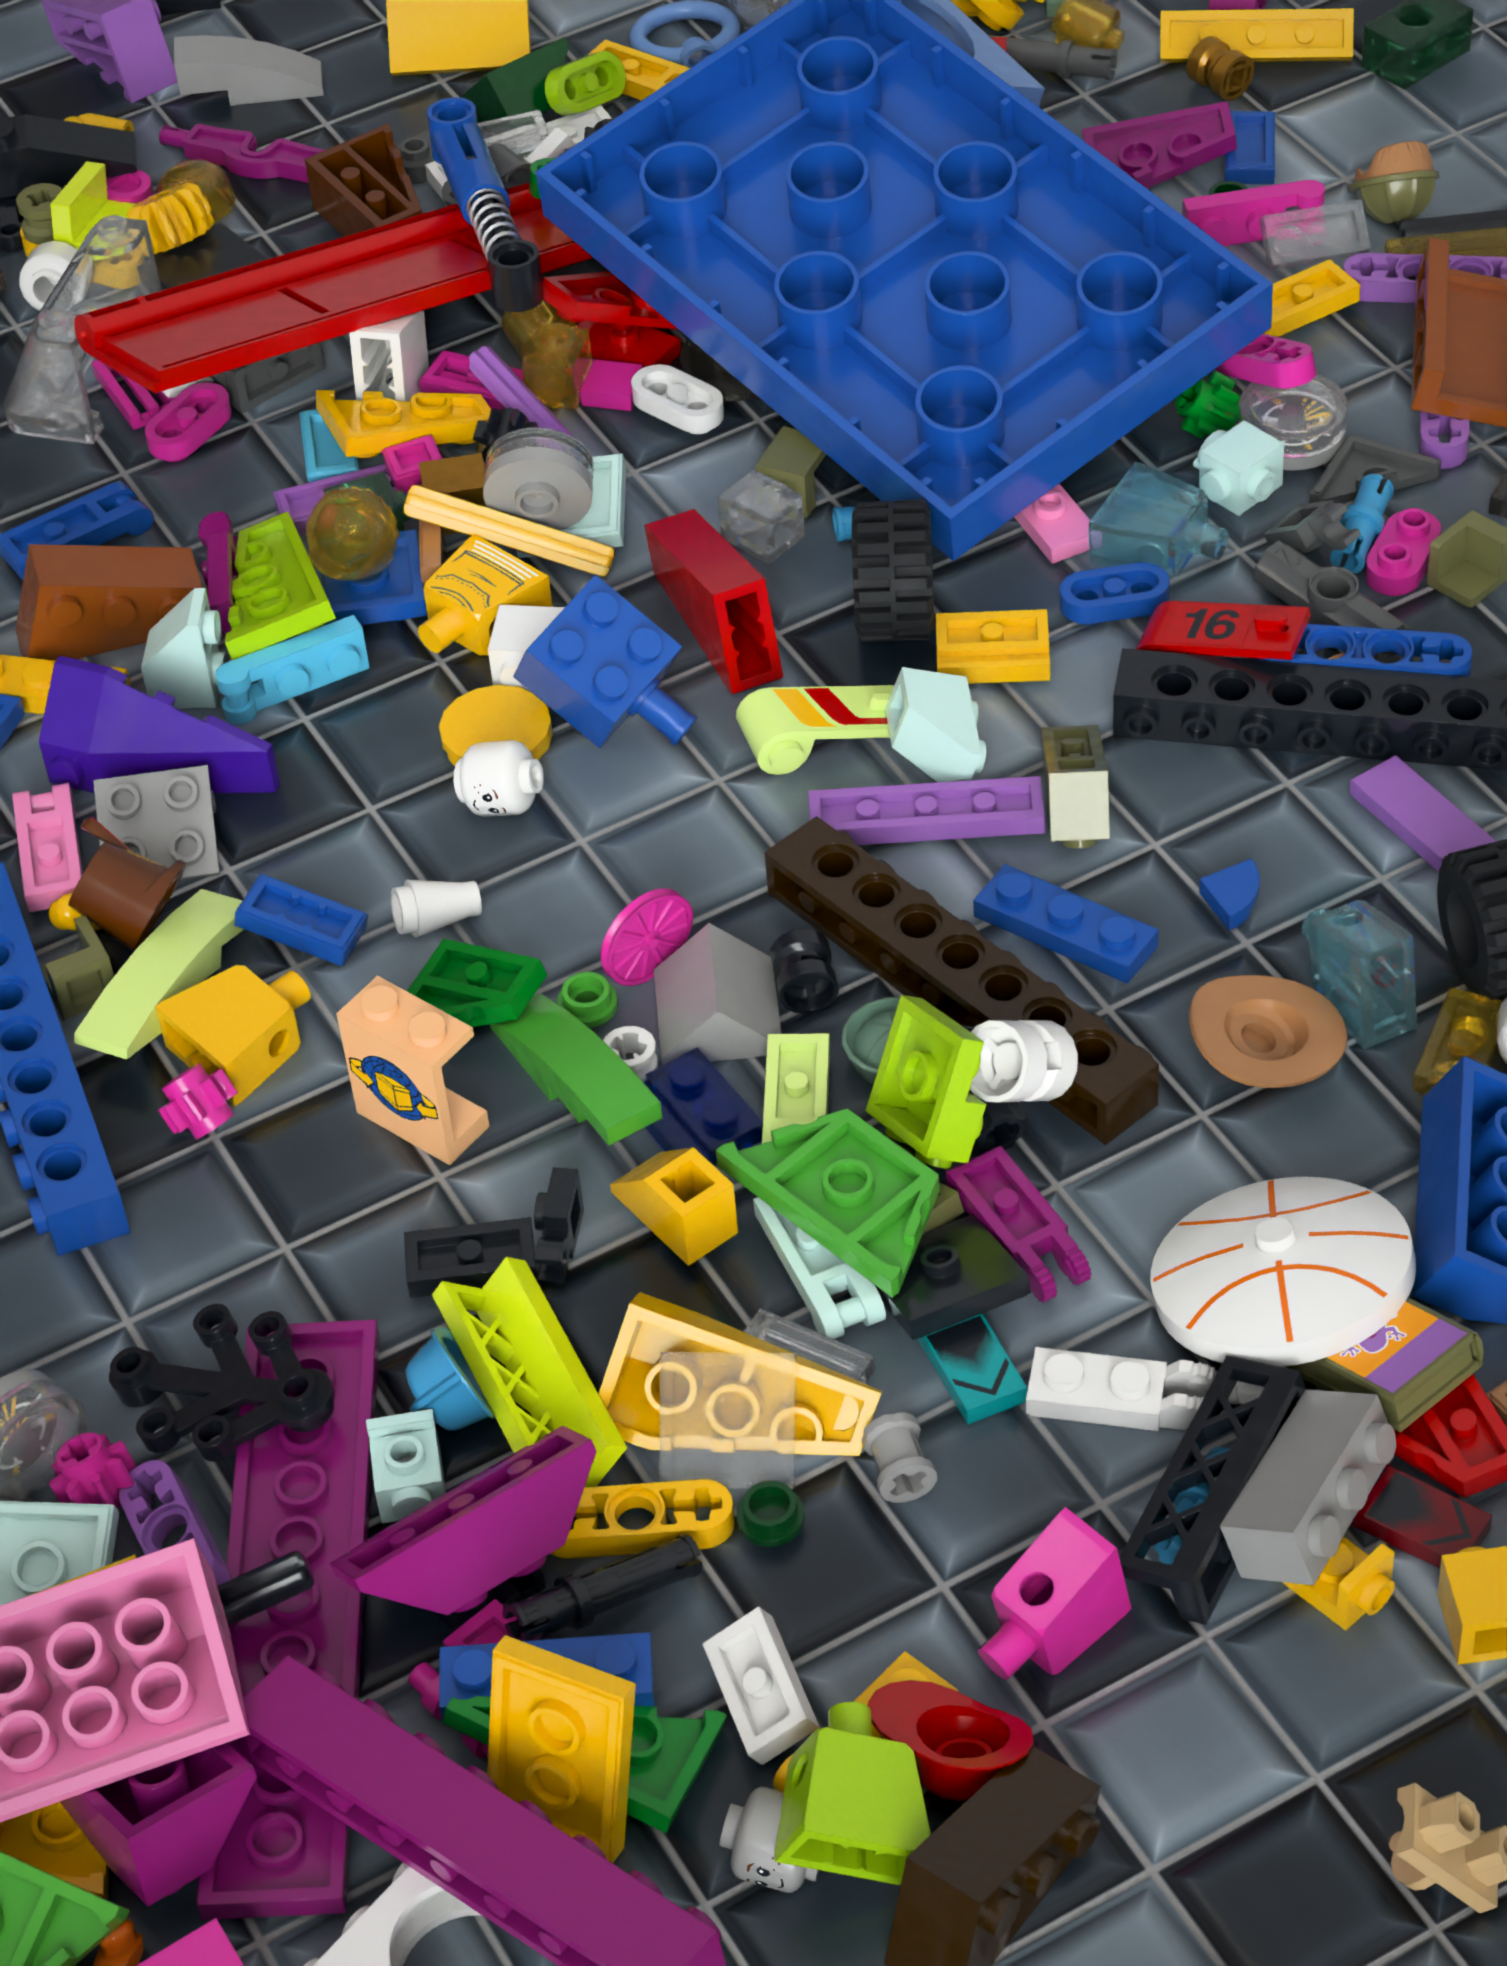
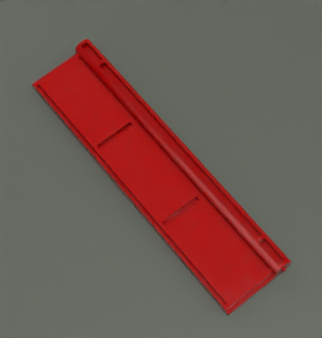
M529 182L506 189L510 199L509 211L518 229L519 236L522 240L535 244L539 250L541 274L593 258L543 215L541 200L530 194ZM457 203L77 315L74 319V330L77 341L84 352L151 392L158 393L352 333L364 327L381 324L490 290L491 282L487 268L488 262L474 228L463 218Z

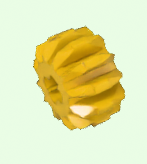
M189 182L182 185L177 184L172 188L148 196L147 199L131 207L126 215L134 240L140 243L145 249V253L152 255L159 252L164 253L184 243L193 241L194 238L210 230L215 222L211 213L212 208L206 195L204 196L198 185Z

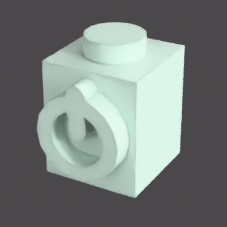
M1245 420L1229 431L1217 430L1206 438L1198 452L1197 458L1193 462V466L1199 469V493L1234 514L1241 515L1256 503L1266 500L1272 492L1282 486L1284 443Z

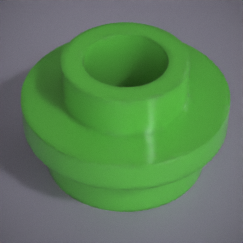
M580 972L572 975L564 982L562 990L557 997V1004L567 1009L588 1028H592L606 1023L614 1016L618 1008V999L614 987L609 984L604 976L595 972Z

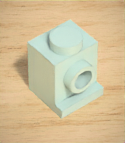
M432 1409L366 1419L374 1489L382 1524L399 1521L446 1493L441 1450Z

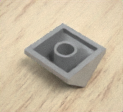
M711 923L705 925L654 969L662 1067L767 1056L768 1034H781L775 973L771 957Z

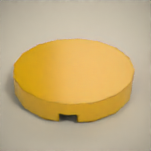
M493 685L474 689L456 698L444 710L439 723L442 747L447 752L448 760L454 766L470 746L479 742L515 740L521 742L529 749L533 759L539 760L549 749L553 736L548 706L532 692L517 686Z

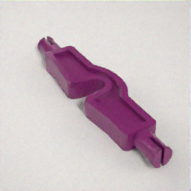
M196 124L191 130L163 125L159 133L161 145L183 148L186 158L223 165L237 175L254 179L281 177L308 183L304 159L326 150L279 138L265 149L256 152L257 141L252 132L224 129L203 124Z

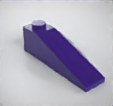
M59 656L55 661L39 737V745L50 783L63 784L69 782L71 788L94 793L93 780L208 765L210 786L214 793H272L278 790L280 780L271 743L212 715H208L202 720L197 719L174 707L175 698L158 690L155 696L151 697L126 685L128 675L111 667Z

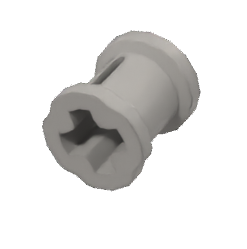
M906 1412L885 1414L872 1420L864 1428V1435L861 1439L864 1450L868 1455L874 1457L880 1473L877 1478L879 1493L884 1500L893 1503H905L916 1500L927 1494L937 1482L935 1466L929 1459L924 1458L918 1442L921 1432L919 1422L914 1415Z

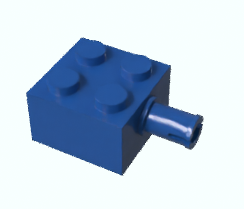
M597 575L591 578L528 647L513 675L518 682L599 749L629 715L633 717L636 713L668 738L674 746L684 737L698 718L659 688L660 680L667 674L683 646Z

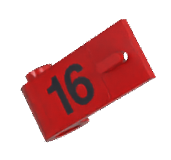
M1166 601L1154 609L1136 649L1210 656L1292 660L1311 617L1309 607Z

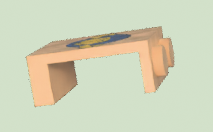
M378 975L336 1013L358 1114L448 1165H451L490 1127L487 1110L447 1089L442 1073V1066L474 1036L473 1027Z

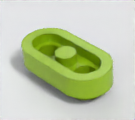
M601 51L584 56L554 68L549 72L545 80L546 99L550 107L560 115L568 116L584 112L611 101L622 94L626 83L625 70L619 58L612 52Z

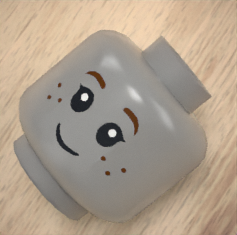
M759 1787L750 1793L744 1807L733 1803L730 1804L719 1846L732 1850L730 1865L733 1874L737 1878L782 1892L792 1893L802 1886L805 1879L816 1882L820 1870L774 1862V1850L784 1792L769 1787Z

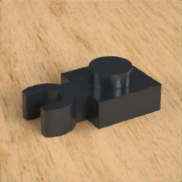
M553 1167L547 1193L539 1192L537 1195L534 1209V1225L536 1230L543 1231L535 1251V1264H541L538 1277L539 1285L564 1286L566 1283L569 1258L573 1259L584 1212L578 1169Z

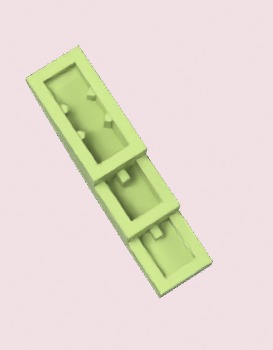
M200 889L173 911L141 943L105 987L75 1031L74 1044L128 1059L160 1035L162 1031L155 1006L163 1000L204 981L221 968L222 946L244 930L234 926L235 911L242 900Z

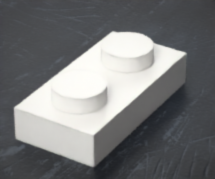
M758 1606L702 1643L746 1752L753 1760L764 1765L820 1728L775 1621L761 1607Z

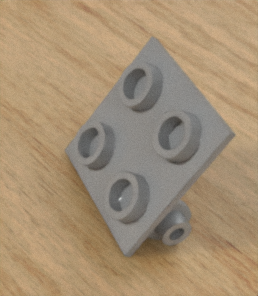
M208 765L93 780L97 821L129 849L168 868L177 860L181 859L186 862L187 865L180 880L220 875L213 814L216 813L214 792L210 786ZM99 839V843L101 846L104 842Z

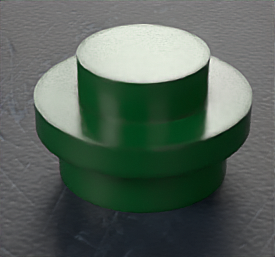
M763 1481L753 1485L747 1490L737 1507V1524L741 1534L748 1541L759 1546L775 1547L790 1542L801 1532L805 1521L804 1506L799 1496L789 1486L778 1481Z

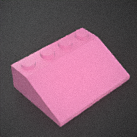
M194 1538L0 1606V1823L250 1735L231 1634L214 1572Z

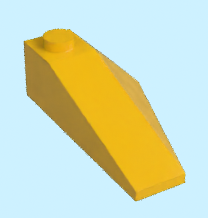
M639 1292L629 1303L598 1394L623 1440L648 1450L672 1451L674 1448L712 1449V1452L754 1450L778 1451L780 1454L860 1456L863 1448L861 1442L864 1435L863 1430L873 1419L882 1391L708 1316Z

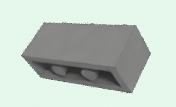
M1305 1389L1220 1524L1241 1578L1314 1585L1329 1559L1336 1554L1340 1541L1356 1514L1364 1507L1368 1494L1386 1464L1392 1460L1397 1447L1395 1431L1387 1421L1378 1394Z

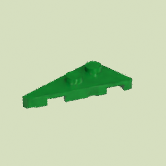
M475 1696L470 1699L452 1697L446 1706L442 1723L488 1746L491 1697ZM634 1705L627 1803L628 1815L667 1833L723 1731L727 1714L718 1710H705L702 1719L658 1717L657 1707Z

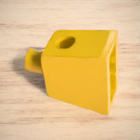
M235 965L163 1000L155 1008L165 1047L190 1068L200 1063L208 1075L222 1068L238 1091L237 1094L228 1099L235 1107L298 1050L301 1041L294 1011L311 999V994L304 980L293 970L288 971L267 985L246 966Z

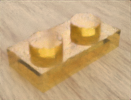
M1450 987L1415 1071L1413 1091L1427 1094L1463 1056L1490 1067L1498 1047V1013L1503 1002L1502 1000L1496 999L1491 1001L1487 996Z

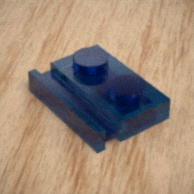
M698 1047L645 1074L646 1081L643 1083L661 1102L662 1119L645 1128L664 1151L694 1147L712 1165L716 1166V1149L721 1145L734 1142L739 1151L752 1147L762 1141V1120Z

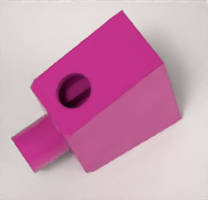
M1065 1507L994 1587L991 1597L1000 1628L978 1649V1654L984 1663L1004 1680H1008L1029 1658L1048 1674H1059L1132 1609L1117 1547Z

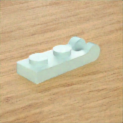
M759 1197L753 1199L755 1216L811 1313L814 1325L822 1341L826 1343L843 1336L844 1328L863 1322L867 1327L886 1319L882 1298L872 1282ZM848 1290L852 1298L837 1304L833 1302L831 1295Z

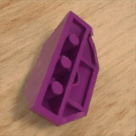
M562 1425L543 1436V1439L520 1449L353 1548L349 1554L347 1552L330 1563L331 1568L337 1577L362 1593L444 1615L470 1610L487 1598L489 1590L510 1577H521L536 1571L545 1563L547 1555L565 1545L596 1454L591 1439Z

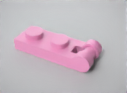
M69 782L52 785L51 792L31 795L30 790L12 793L24 898L29 913L47 910L52 902L59 899L62 895L73 893L83 875L75 818L76 810Z

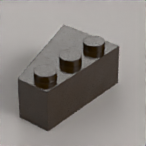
M1032 1746L1025 1757L1014 1764L1002 1767L906 1858L884 1964L887 1966H991L1074 1857L1079 1859L1084 1856L1093 1844L1100 1828V1820L1095 1818L1094 1815L1101 1786Z

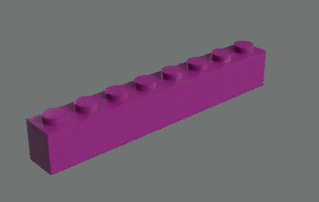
M287 1655L243 1698L250 1735L238 1738V1741L246 1758L557 1966H726L720 1943L722 1938L721 1932L704 1912L692 1906L684 1910L663 1896L658 1886L645 1874L637 1870H632L628 1874L607 1860L605 1854L593 1841L579 1834L572 1838L553 1826L548 1816L537 1805L528 1800H522L520 1803L514 1801L500 1792L494 1781L478 1767L470 1765L466 1769L449 1759L442 1748L428 1735L417 1732L413 1736L396 1725L389 1713L375 1701L366 1699L362 1703L346 1693L338 1680L325 1669L316 1667L312 1671Z

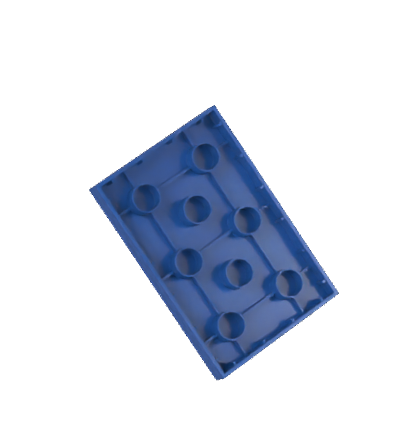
M792 0L535 172L543 215L881 501L925 500L931 511L932 544L952 561L959 558L1271 328L1272 282L898 0Z

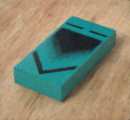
M983 1314L976 1315L917 1339L967 1425L1026 1402L1027 1386Z

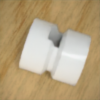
M988 1020L977 1025L971 1031V1033L984 1041V1045L980 1054V1067L977 1075L972 1080L970 1090L975 1096L985 1102L1050 1101L1062 1096L1072 1085L1077 1073L1078 1053L1073 1038L1059 1024L1046 1020Z

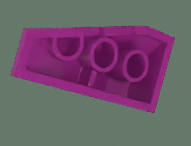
M224 1743L60 1801V1803L113 1873L149 1907L162 1898L176 1893L184 1885L211 1870L257 1777L253 1765L232 1746Z

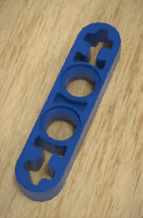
M1307 624L1292 660L1247 659L1470 677L1472 647L1466 639L1451 633ZM1324 648H1336L1344 652V655L1337 659H1324L1316 655V652ZM1298 649H1304V654H1298ZM1381 652H1394L1400 655L1402 659L1394 663H1382L1373 657ZM1414 657H1421L1420 662H1414ZM1440 660H1451V663H1441Z

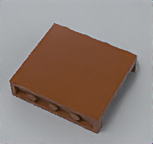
M1429 237L1415 282L1411 409L1453 418L1470 419V421L1507 428V279L1450 269L1449 241Z

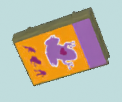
M1408 1297L1398 1313L1384 1327L1361 1343L1330 1357L1286 1366V1368L1300 1371L1303 1380L1323 1391L1378 1394L1388 1423L1393 1429L1401 1433L1481 1368L1484 1348L1477 1332L1456 1322L1453 1318L1450 1319Z

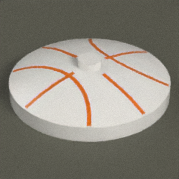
M1287 1177L1239 1187L1221 1194L1194 1209L1171 1229L1158 1247L1151 1267L1150 1282L1161 1323L1167 1332L1186 1349L1199 1356L1223 1363L1227 1355L1284 1367L1330 1357L1361 1343L1384 1327L1398 1313L1411 1293L1416 1276V1257L1410 1229L1404 1217L1395 1206L1379 1194L1365 1187L1337 1179Z

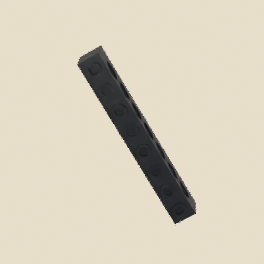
M1122 648L1113 694V736L1388 760L1396 755L1403 762L1507 770V680Z

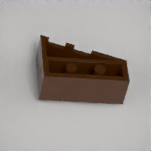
M389 123L304 159L312 206L343 237L422 214V209L409 174L407 175L404 169L399 148H396Z

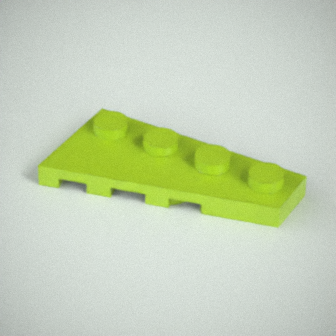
M288 511L239 531L235 557L238 579L232 581L235 606L229 607L228 621L232 629L225 636V645L232 660L264 649L295 635L298 636L322 627L324 623L336 619Z

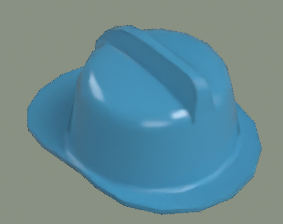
M445 1327L433 1329L431 1331L432 1337L410 1359L405 1370L408 1385L415 1397L414 1402L409 1408L410 1411L432 1409L435 1423L447 1431L461 1430L488 1417L493 1419L495 1416L451 1331Z

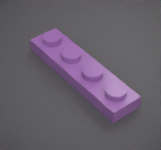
M1041 776L808 791L810 820L816 816L835 830L847 833L856 845L1045 833Z

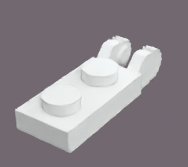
M1035 1347L1026 1396V1414L1035 1417L1159 1431V1427L1186 1430L1218 1371H1215V1367H1210L1208 1364L1194 1363L1188 1360H1178L1167 1366V1362Z

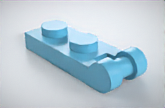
M351 615L224 663L216 670L215 677L219 692L225 695L221 702L225 720L233 725L247 724L256 717L259 710L369 669L363 628L356 617Z

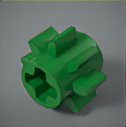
M1215 370L1211 376L1207 374L1176 397L1175 407L1177 414L1185 418L1181 428L1201 439L1205 434L1210 436L1217 430L1229 431L1237 422L1242 407L1240 395L1232 391L1236 381Z

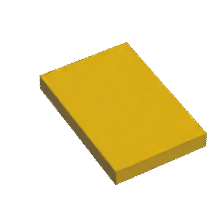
M386 0L389 61L392 76L495 70L531 53L528 0Z
M504 1635L493 1649L487 1775L494 1781L500 1792L518 1803L522 1800L534 1803L548 1816L553 1826L572 1838L578 1834L587 1837L602 1850L609 1862L614 1863L625 1846L636 1683Z

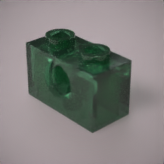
M1407 0L1364 26L1362 67L1404 90L1470 51L1474 9L1457 0Z

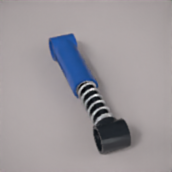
M452 97L438 100L427 109L432 156L437 163L442 165L463 218L473 226L485 254L490 274L493 303L497 308L507 312H524L533 309L544 298L539 250L535 244L522 240L519 236L518 229L509 211L510 199L478 127L476 106L472 101L465 98Z

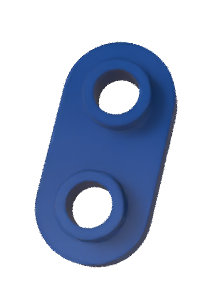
M1145 562L1075 572L1061 582L1060 610L1067 619L1083 625L1152 615L1156 606L1169 601L1170 578L1167 572L1160 566Z

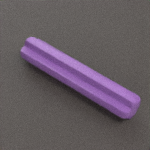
M482 346L478 351H473L469 356V369L505 408L519 409V411L527 416L529 422H536L538 424L535 439L540 441L539 445L572 456L576 450L575 437L502 358L489 346Z

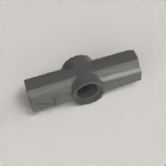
M1279 540L1265 549L1262 558L1254 567L1253 580L1290 606L1309 607L1311 617L1308 624L1411 630V627L1359 593V581L1351 571L1336 566L1322 568L1288 544L1285 545ZM1381 652L1373 658L1382 663H1394L1399 659L1400 655L1394 652Z

